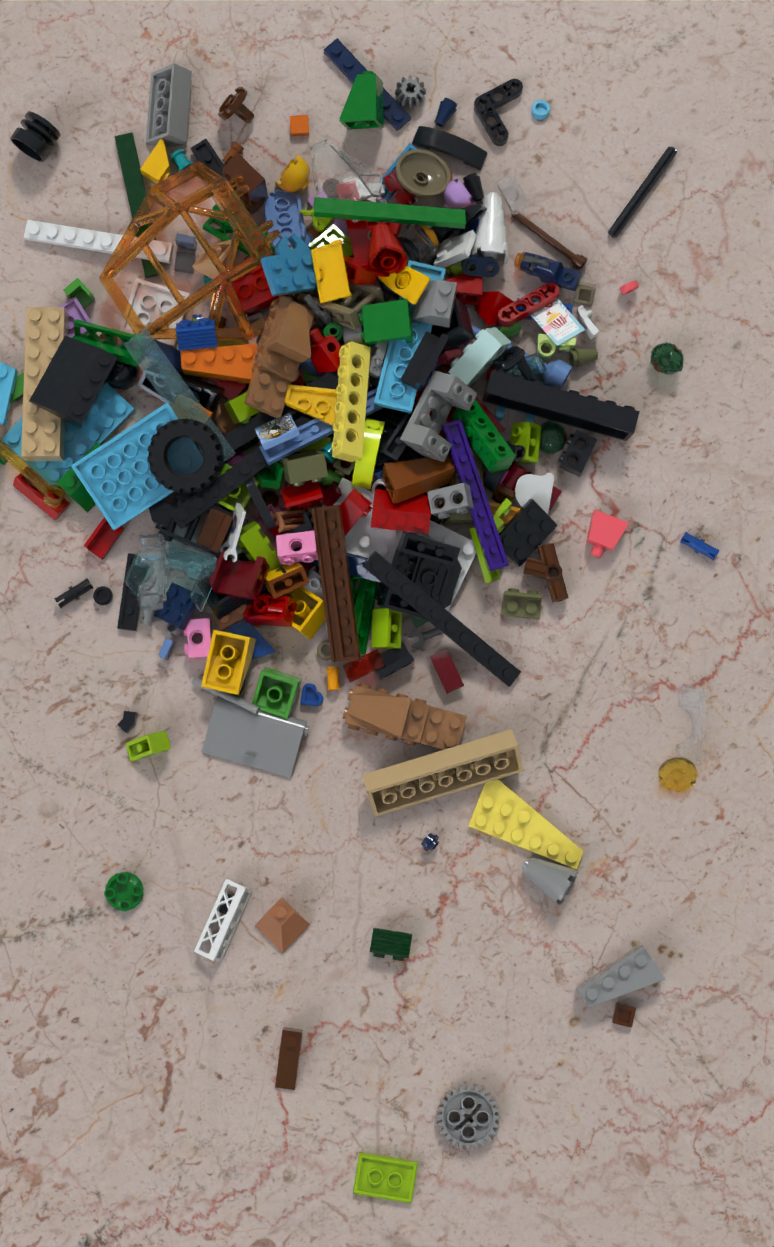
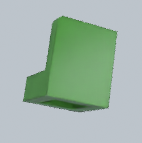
M76 278L64 289L69 299L77 297L83 309L95 300L93 294L79 278Z

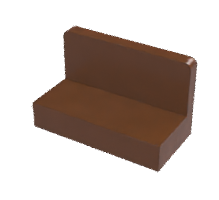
M211 508L197 543L218 553L233 517Z

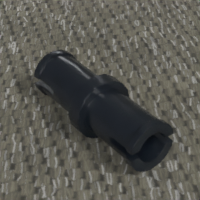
M86 578L74 587L70 586L69 590L55 597L56 602L65 599L58 604L59 607L62 608L75 599L77 601L81 595L93 589L91 584L85 588L83 587L90 583L89 580Z

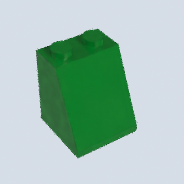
M364 71L363 74H357L340 116V123L348 130L384 127L383 82L373 71Z

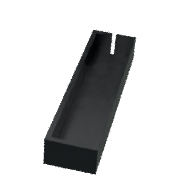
M492 370L487 379L482 398L483 402L627 441L635 432L640 411H636L632 406L625 405L622 407L618 406L614 401H600L596 396H582L578 391H564L557 385L546 386L539 380L529 381L525 380V377L521 375H507L503 370Z

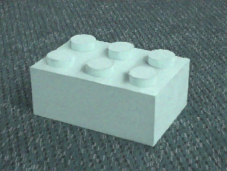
M496 327L482 329L475 336L477 340L473 344H468L463 350L464 355L461 358H456L450 365L452 367L449 371L451 375L457 376L468 386L478 382L492 366L493 361L512 343Z

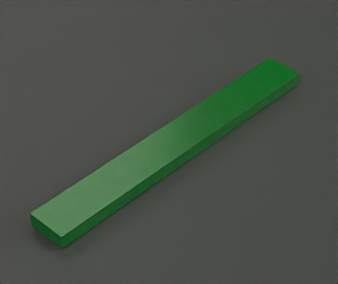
M314 197V217L465 229L466 215L463 209Z

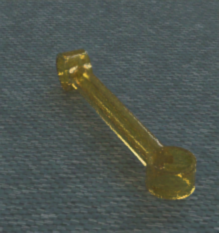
M0 440V454L44 494L43 499L48 506H60L65 495L64 490L60 486L48 484ZM49 493H55V494H57L60 498H59V499H53V498L49 497L48 494H49Z

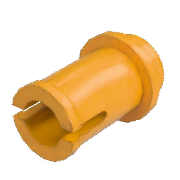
M338 666L327 667V671H325L328 682L327 690H340V670H338Z

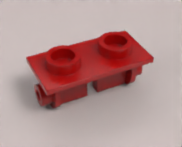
M394 169L390 173L392 176L388 174L383 178L385 181L383 183L390 193L397 189L399 193L393 197L398 204L410 205L409 201L413 204L416 201L414 198L416 195L406 190L400 184Z

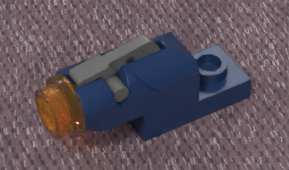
M523 252L518 253L515 258L514 266L518 270L539 277L543 283H554L564 289L576 291L582 277L580 271L566 268L559 261L537 254Z

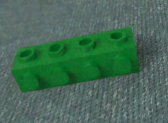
M474 400L469 411L456 407L451 418L453 421L461 419L468 442L490 473L509 469L516 455L477 401Z

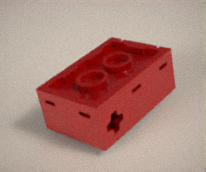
M261 263L220 282L237 321H240L239 316L247 314V317L269 307L273 300L281 296H288V294L272 296Z

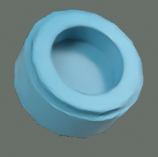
M543 100L534 102L531 109L533 117L538 120L548 117L550 112L549 104Z

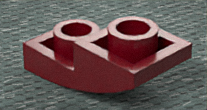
M448 649L430 656L447 694L464 686Z

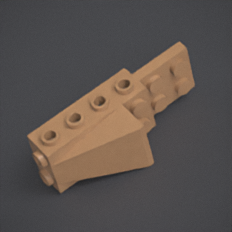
M281 296L273 300L270 305V312L265 321L264 331L253 360L252 371L254 372L244 404L277 419L281 417L285 405L288 384L291 385V382L298 378L299 364L311 357L309 331L315 323L313 319L314 312L307 305L298 304L288 296Z
M362 683L359 686L355 685L354 690L350 689L347 700L350 701L349 708L345 707L342 719H346L345 724L348 725L349 729L359 731L362 728L367 730V734L378 736V733L384 734L386 739L396 741L399 738L404 740L405 744L415 746L417 743L445 750L460 745L467 718L466 715L427 705V701L416 698L415 701H412L407 695L397 693L396 696H393L385 689L371 690V686Z

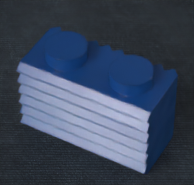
M201 318L196 322L182 320L176 323L179 351L217 347L214 319Z

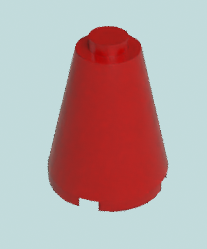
M377 224L371 230L369 251L371 271L380 277H389L394 272L398 274L407 265L406 252L388 225Z

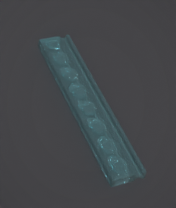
M146 328L123 344L163 401L170 404L179 419L200 421L208 425L217 434L223 447L224 459L222 464L236 454ZM192 439L197 448L199 449V451L204 456V452L201 445L197 441Z

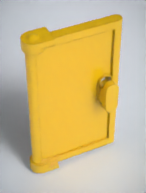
M335 240L331 244L311 249L320 304L352 297L343 256L342 240Z

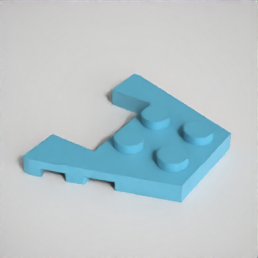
M0 362V425L6 427L8 421L6 419L7 413L10 411L11 395L14 394L18 371Z

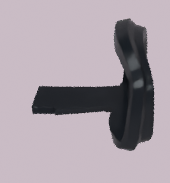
M518 346L510 347L495 359L492 364L493 368L505 372L518 365L522 376L526 380H530L534 375L525 359V351Z

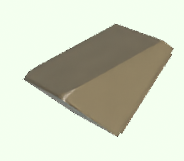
M579 282L573 302L592 306L596 285Z

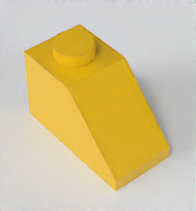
M162 139L159 140L140 168L142 176L160 187L171 178L167 150Z

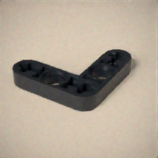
M511 79L478 96L474 101V111L490 139L497 146H503L507 143L509 133L495 109L518 98L522 94L523 84L518 79ZM511 86L518 87L517 92L511 90ZM501 93L504 98L501 101H496L493 95ZM479 102L482 104L486 103L485 110L487 113L484 114L485 111L482 106L479 107ZM488 117H494L496 119V123L494 125H489L486 122V119ZM497 127H498V130H497L498 133H499L500 135H503V139H502V140H501L500 138H496V137H497V132H496L495 129H496Z

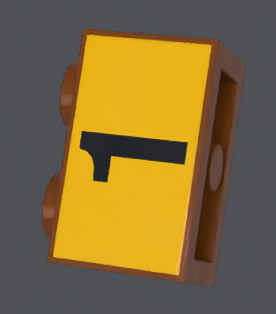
M296 562L293 565H283L269 571L264 582L268 592L275 599L308 584L309 580L304 567L300 562Z

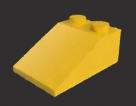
M300 587L282 596H289L297 603L291 627L311 640L326 620L324 600L304 587Z
M213 630L201 687L239 695L252 660L256 639Z

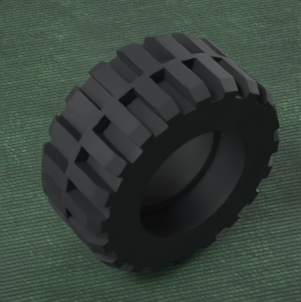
M177 419L167 422L152 436V441L148 445L147 451H149L147 461L150 464L149 469L151 473L154 474L158 483H161L166 489L177 493H193L208 487L217 478L222 469L224 455L219 437L208 425L197 420ZM184 437L197 441L204 452L202 466L196 472L187 475L173 470L167 457L171 444L177 439Z

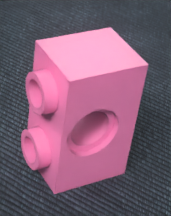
M314 530L276 535L277 555L280 564L293 565L296 562L310 563L318 560ZM301 547L299 551H294L296 548Z
M210 618L190 619L184 629V636H187L188 643L184 645L185 655H188L190 660L207 659L212 638V620ZM197 634L203 636V641L199 644L193 642V638Z

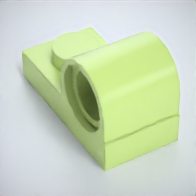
M538 334L536 355L538 359L548 361L553 357L555 349H559L561 352L573 350L576 338H571L557 346L547 334ZM548 347L550 353H543L541 348Z

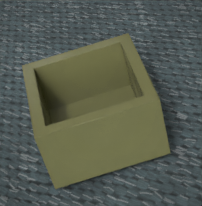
M318 449L294 453L280 460L284 467L283 478L288 483L293 484V486L304 485V481L309 480L319 482L323 480V477L328 476L324 453Z

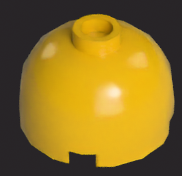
M298 154L295 156L297 160L292 159L281 172L280 176L282 177L275 181V184L286 192H296L300 188L304 190L310 183L308 180L310 175L309 165Z

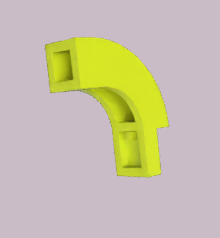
M366 418L363 455L361 459L355 462L352 486L371 489L385 422Z

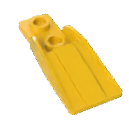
M407 266L398 274L394 272L389 277L377 276L387 287L404 299H408L413 305H416L430 282V277Z

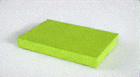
M359 1152L353 1194L412 1203L418 1162Z

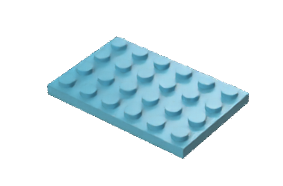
M106 383L82 429L65 421L64 462H25L57 491L60 486L56 482L71 468V465L77 462L96 442L102 445L130 417L135 409ZM22 418L1 438L20 458H22Z
M168 402L71 465L113 530H116L174 492L157 482L156 477L149 469L150 464L147 461L149 455L147 450L148 445L152 441V436L167 422L179 419ZM187 437L174 441L169 447L167 454L168 462L172 469L186 475L196 472L202 466L204 456L192 438Z

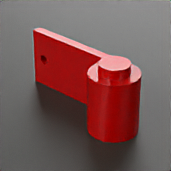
M355 488L341 503L345 536L362 515L366 517L372 510L370 506L372 502Z

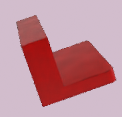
M104 517L86 541L84 547L103 560L124 531V528L120 526L113 530Z

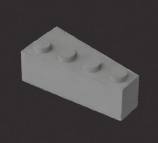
M639 944L578 986L576 990L586 1005L592 1007L663 981L665 977L644 946Z

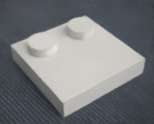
M471 230L452 239L444 240L441 243L434 266L445 268L469 258L477 236L475 232Z

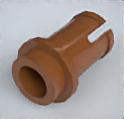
M237 142L231 144V149L222 161L226 164L230 158L232 159L238 153L243 155L244 148Z

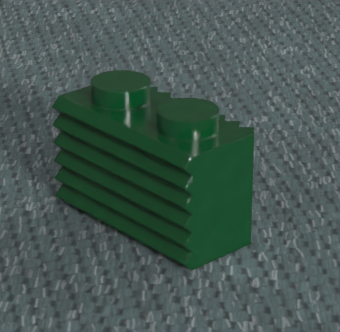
M373 928L370 952L373 953L374 957L385 958V955H391L393 960L404 961V958H409L412 934Z

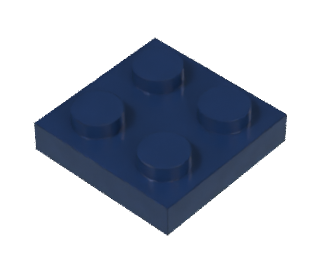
M172 582L154 616L184 630L202 596Z

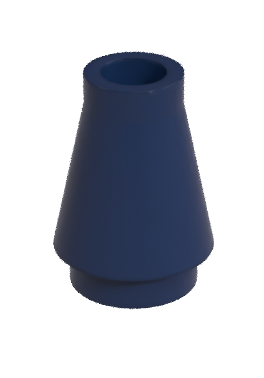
M444 98L440 102L434 123L443 128L457 111V103L449 98Z

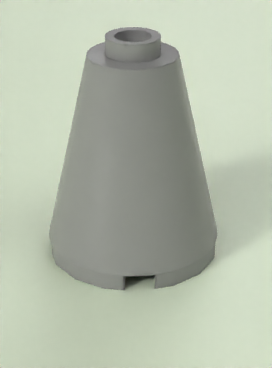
M534 857L530 860L526 859L522 866L523 874L559 906L564 901L562 899L563 896L568 895L578 874V871Z

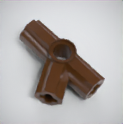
M554 543L537 547L540 560L527 557L523 574L545 579L552 603L568 599L562 576V568L559 565ZM555 569L558 572V576H549L548 570Z

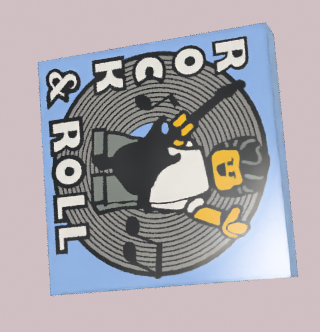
M290 413L254 428L264 450L300 435Z

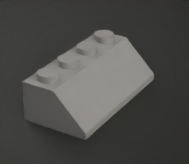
M174 63L151 73L146 144L157 145L160 139L164 140L165 146H177L186 142L192 71Z

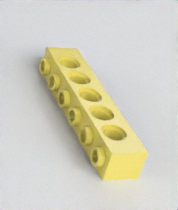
M352 341L341 346L339 351L340 364L337 372L338 385L336 388L337 401L334 409V438L331 446L333 450L332 457L349 462L359 460L363 455L371 347Z

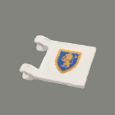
M236 503L227 538L220 547V552H222L224 547H229L224 553V559L227 560V556L233 554V562H236L238 558L236 546L246 515V511L240 503Z

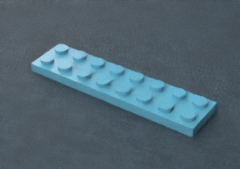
M411 260L408 261L407 267L430 277V281L444 280L445 268ZM409 302L412 318L415 305ZM412 321L414 342L406 343L405 340H397L388 343L374 405L412 413L417 390L401 382L400 379L425 332L431 333L432 324Z

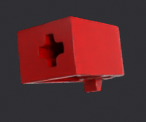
M260 595L258 600H254L252 604L245 608L243 619L256 627H260V625L291 627L297 603L289 596H280L274 599L272 595Z

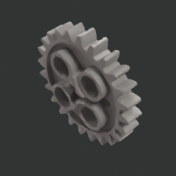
M467 1083L466 1089H463V1086L459 1084L458 1091L452 1087V1094L445 1092L447 1100L440 1099L444 1105L437 1106L441 1113L436 1114V1118L442 1119L437 1122V1126H443L440 1134L447 1133L445 1140L447 1141L451 1138L452 1146L457 1142L459 1149L464 1144L467 1151H469L470 1145H473L477 1150V1143L484 1147V1140L487 1139L491 1142L489 1135H496L493 1127L497 1128L500 1126L495 1120H499L501 1117L495 1113L500 1109L499 1107H493L497 1101L496 1099L490 1100L491 1093L485 1095L486 1089L484 1087L478 1091L477 1084L473 1089H471L469 1083ZM468 1097L474 1100L473 1105L470 1107L463 1105L464 1099ZM478 1104H481V1107L473 1112ZM458 1112L460 1114L459 1119L451 1121L449 1119L450 1113ZM480 1112H485L488 1115L487 1119L483 1122L477 1120V1115ZM472 1113V1120H465L464 1114ZM463 1122L460 1128L456 1130L455 1127ZM467 1126L474 1129L473 1133L469 1136L463 1134V1129Z

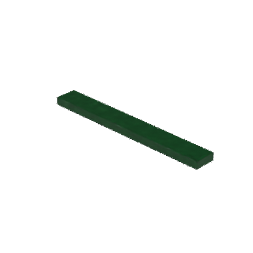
M133 132L114 136L136 237L156 240ZM141 259L146 278L164 275L162 262Z

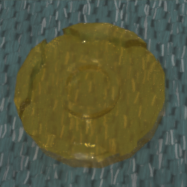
M682 757L666 760L658 770L659 782L668 791L683 792L694 786L696 782L697 769L690 760Z

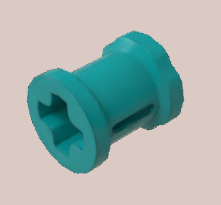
M183 149L175 151L170 156L171 162L176 164L180 174L189 172L194 166L185 156Z

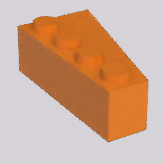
M257 343L180 351L182 371L184 375L250 384L254 372L252 371L253 360L258 350Z

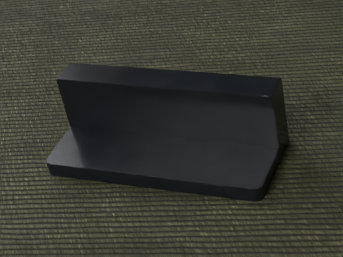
M428 331L425 332L400 379L401 382L421 391L449 336L442 333L439 338Z

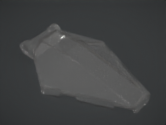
M328 140L310 146L316 197L387 203L381 197L383 176L381 173Z

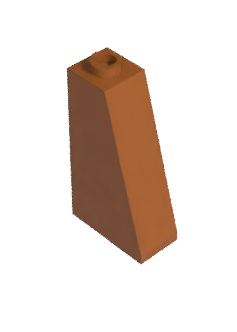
M449 455L446 456L444 462L423 458L384 463L382 480L393 504L452 483L454 474H456V468Z

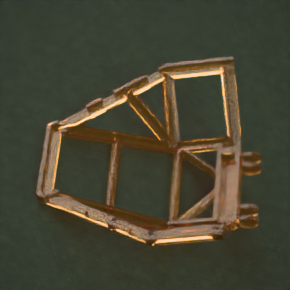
M198 161L152 186L99 276L100 282L136 336L144 337L146 341L152 339H175L177 341L176 328H168V326L211 295H213L208 318L215 320L217 340H252L263 333L268 315L250 325L231 282L262 265L260 260L263 257L275 256L269 243L278 238L281 233L279 230H275L266 237L263 233L270 230L274 223L272 220H269L258 227L239 198L249 191L250 187L248 184L238 187L235 191L233 190V187L244 179L242 175H236L227 181ZM196 176L208 184L178 202L165 194ZM212 197L221 212L196 205ZM155 201L163 207L149 212ZM189 213L229 222L234 233L225 267ZM179 215L182 216L220 273V275L186 299L182 297L148 245ZM154 222L132 243L141 226ZM241 240L251 257L233 267L239 241ZM142 250L178 303L146 327L113 279ZM292 294L279 295V298L281 296H288L295 302ZM224 299L239 328H218Z

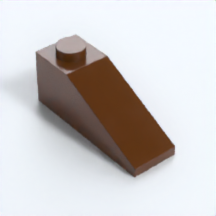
M284 1027L282 1030L276 1088L295 1090L303 1030Z

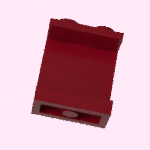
M222 550L220 557L216 560L215 570L209 579V584L214 592L258 600L270 568L265 557L257 556L255 563L243 560L233 562L229 556H227V560L224 559L225 551Z

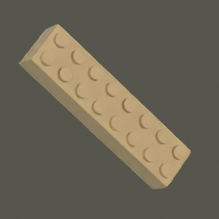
M26 307L21 457L25 461L64 462L65 420L30 403L29 400L64 336H68L69 314L65 307Z
M512 729L363 774L362 776L374 816L376 817L522 772L523 767L517 741Z

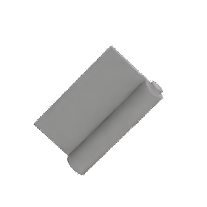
M217 696L202 753L291 778L300 742L303 736L307 737L309 726L306 725L307 721L290 716L286 719L262 710L255 714Z

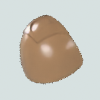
M220 403L215 411L214 421L216 428L220 432L227 434L242 424L241 422L234 424L224 406L225 403Z

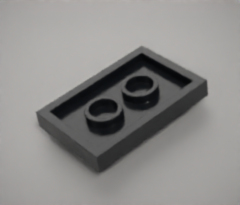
M529 499L499 533L505 554L519 567L558 526L533 499Z

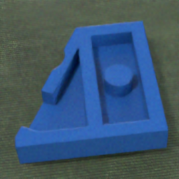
M246 621L229 626L232 634L256 639L252 660L275 653L272 646Z

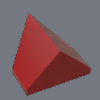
M499 291L483 292L479 306L476 305L474 310L480 315L487 326L498 324L497 316L499 310L514 301Z

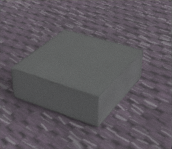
M177 251L175 272L194 273L192 266L195 263V253Z

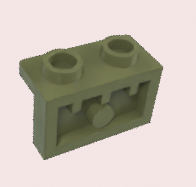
M509 588L508 591L503 593L501 616L539 620L543 595L538 594V591L527 590V593H521L519 589Z

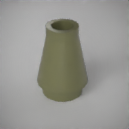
M574 348L572 351H569V361L572 366L578 367L598 359L596 348Z

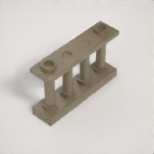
M350 282L348 284L352 297L346 298L340 304L335 303L337 300L320 304L318 292L311 296L322 311H328L333 323L354 330L360 326L358 314L362 311L363 305H369L371 302H385L380 287L370 284L354 285ZM301 293L297 296L299 304L308 306L303 299L307 294ZM356 299H363L353 309L348 308Z

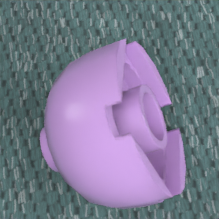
M457 177L448 183L446 190L443 192L445 200L443 206L445 208L462 209L476 203L472 202V196L460 180L458 181Z

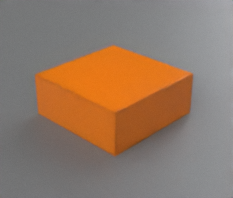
M308 115L290 116L291 136H309Z

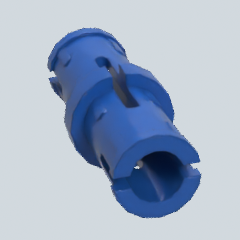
M685 532L680 540V543L694 549L695 553H701L713 561L719 553V549L705 543L703 539L699 540L688 534V532Z

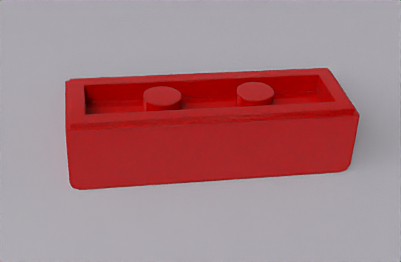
M28 467L14 479L13 486L54 520H57L70 505L69 501Z

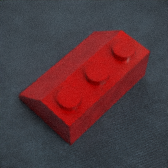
M375 489L371 528L429 534L431 510L428 495L420 494L393 504L387 490Z

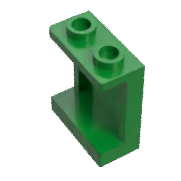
M408 299L362 306V313H359L360 323L364 326V331H361L362 342L366 343L368 347L372 348V344L397 340H405L406 343L414 342L411 308Z

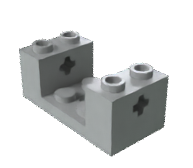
M433 371L400 440L420 455L444 462L452 444L439 435L442 425L445 423L452 406L469 411L477 393L457 376Z

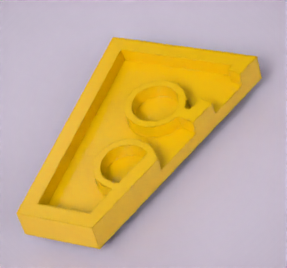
M288 384L285 404L329 425H334V409L337 401L336 389Z

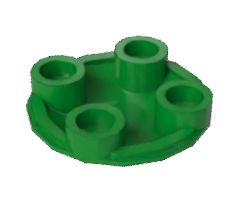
M120 872L112 876L108 880L104 891L108 903L113 908L122 911L134 909L140 904L144 894L141 880L130 872Z

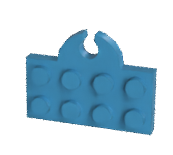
M291 235L289 238L284 236L276 244L275 256L263 257L260 260L272 296L318 290L311 251L308 245L298 236ZM288 239L289 242L292 244L293 249L289 248L287 244Z

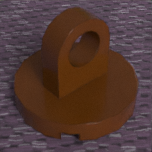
M238 87L235 89L237 93L229 95L222 103L218 116L226 120L235 113L244 122L251 123L254 114L242 104L247 96V90L243 87Z

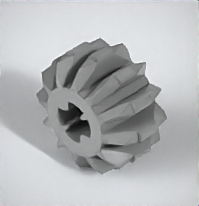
M411 75L408 77V80L403 77L401 82L396 84L395 95L397 96V102H402L403 107L409 104L410 109L413 104L418 107L420 102L425 100L426 89L424 88V82H419L418 77L414 80Z

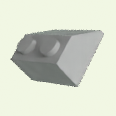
M444 280L430 281L414 306L412 321L450 328L457 294V283Z

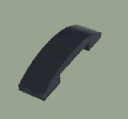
M419 126L412 141V144L429 150L432 148L463 160V164L481 170L487 156V152L475 144L448 132L430 127Z

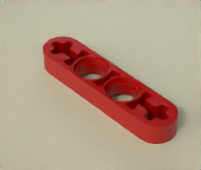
M547 283L502 308L498 312V324L502 327H510L553 303L559 297L560 290L558 285ZM537 298V299H539L541 302H540V303H533V302L531 301V299ZM524 307L526 310L524 312H519L516 310V308Z

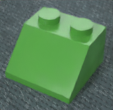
M265 667L261 670L252 704L260 707L262 711L288 719L296 701L302 678Z

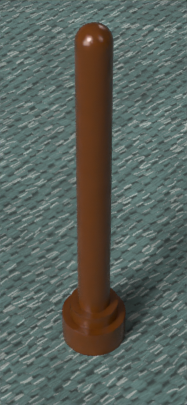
M518 211L512 212L514 219L571 260L576 270L580 271L588 260L582 254L575 255Z

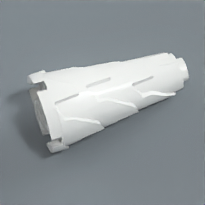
M490 192L483 199V205L487 210L479 217L476 229L477 236L471 255L492 257L498 263L502 262L503 266L508 262L509 256L504 226V210H502L501 197L495 192Z

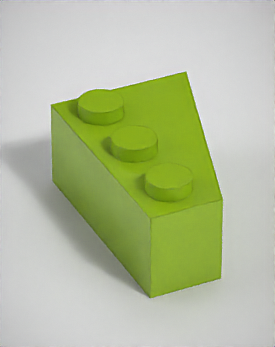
M252 520L242 527L237 544L241 549L245 547L248 551L246 556L250 562L255 563L257 556L265 557L270 566L268 572L284 565L280 564L277 551L270 543L268 537L262 532L257 522Z

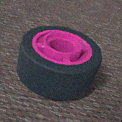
M505 469L493 473L487 470L483 480L484 486L495 492L498 485L502 484L509 470Z

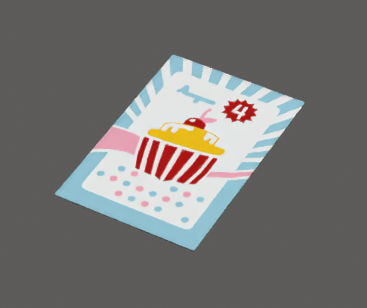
M559 299L530 315L557 346L585 330Z

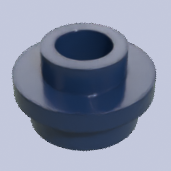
M432 833L428 834L421 843L424 850L433 851L439 844L437 841L439 836Z

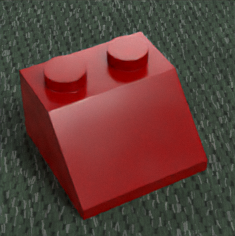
M309 480L304 481L305 484L300 486H293V484L285 485L281 492L286 510H307V507L323 504L324 498L319 482Z

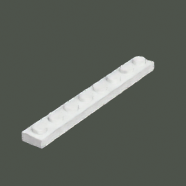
M27 220L24 233L25 240L164 263L171 262L174 248L173 243L33 220Z

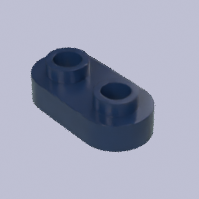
M469 255V258L462 260L461 263L463 272L469 276L491 278L499 272V264L492 257ZM470 264L475 265L473 269L468 268ZM493 266L491 271H487V268Z

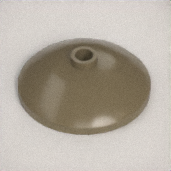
M421 149L407 151L400 156L396 164L395 171L400 184L412 194L428 198L441 195L446 190L451 179L446 163L430 151Z

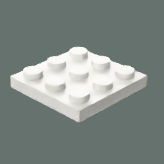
M136 278L119 331L144 337L147 341L151 342L153 339H156L175 348L177 341L176 323L184 319L191 296L190 293Z

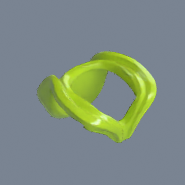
M314 207L311 210H300V213L304 216H312V224L320 233L335 219L314 217Z

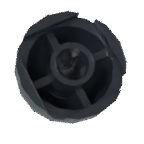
M117 361L106 383L113 389L127 390L133 387L139 379V365L136 367Z

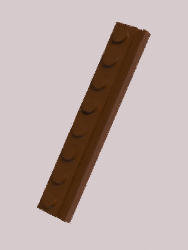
M341 505L312 508L332 662L359 660L361 657Z

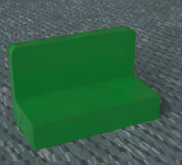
M280 461L269 465L268 468H264L254 477L261 487L279 489L284 467Z

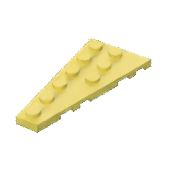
M496 779L484 783L468 824L469 827L577 870L584 852L500 780Z

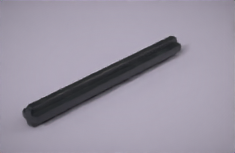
M669 146L609 229L608 234L612 238L619 236L677 154V150L673 146Z

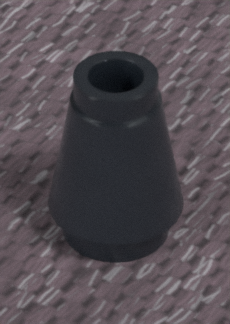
M476 172L463 178V185L472 196L474 202L484 199L480 176Z

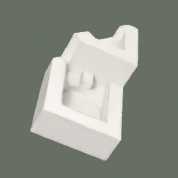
M581 305L577 308L578 317L585 329V333L592 341L598 336L599 330L590 320L593 312L591 310L587 311Z

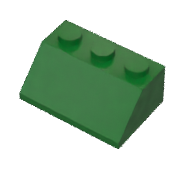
M96 442L81 458L101 445ZM72 467L56 482L87 513L96 505Z

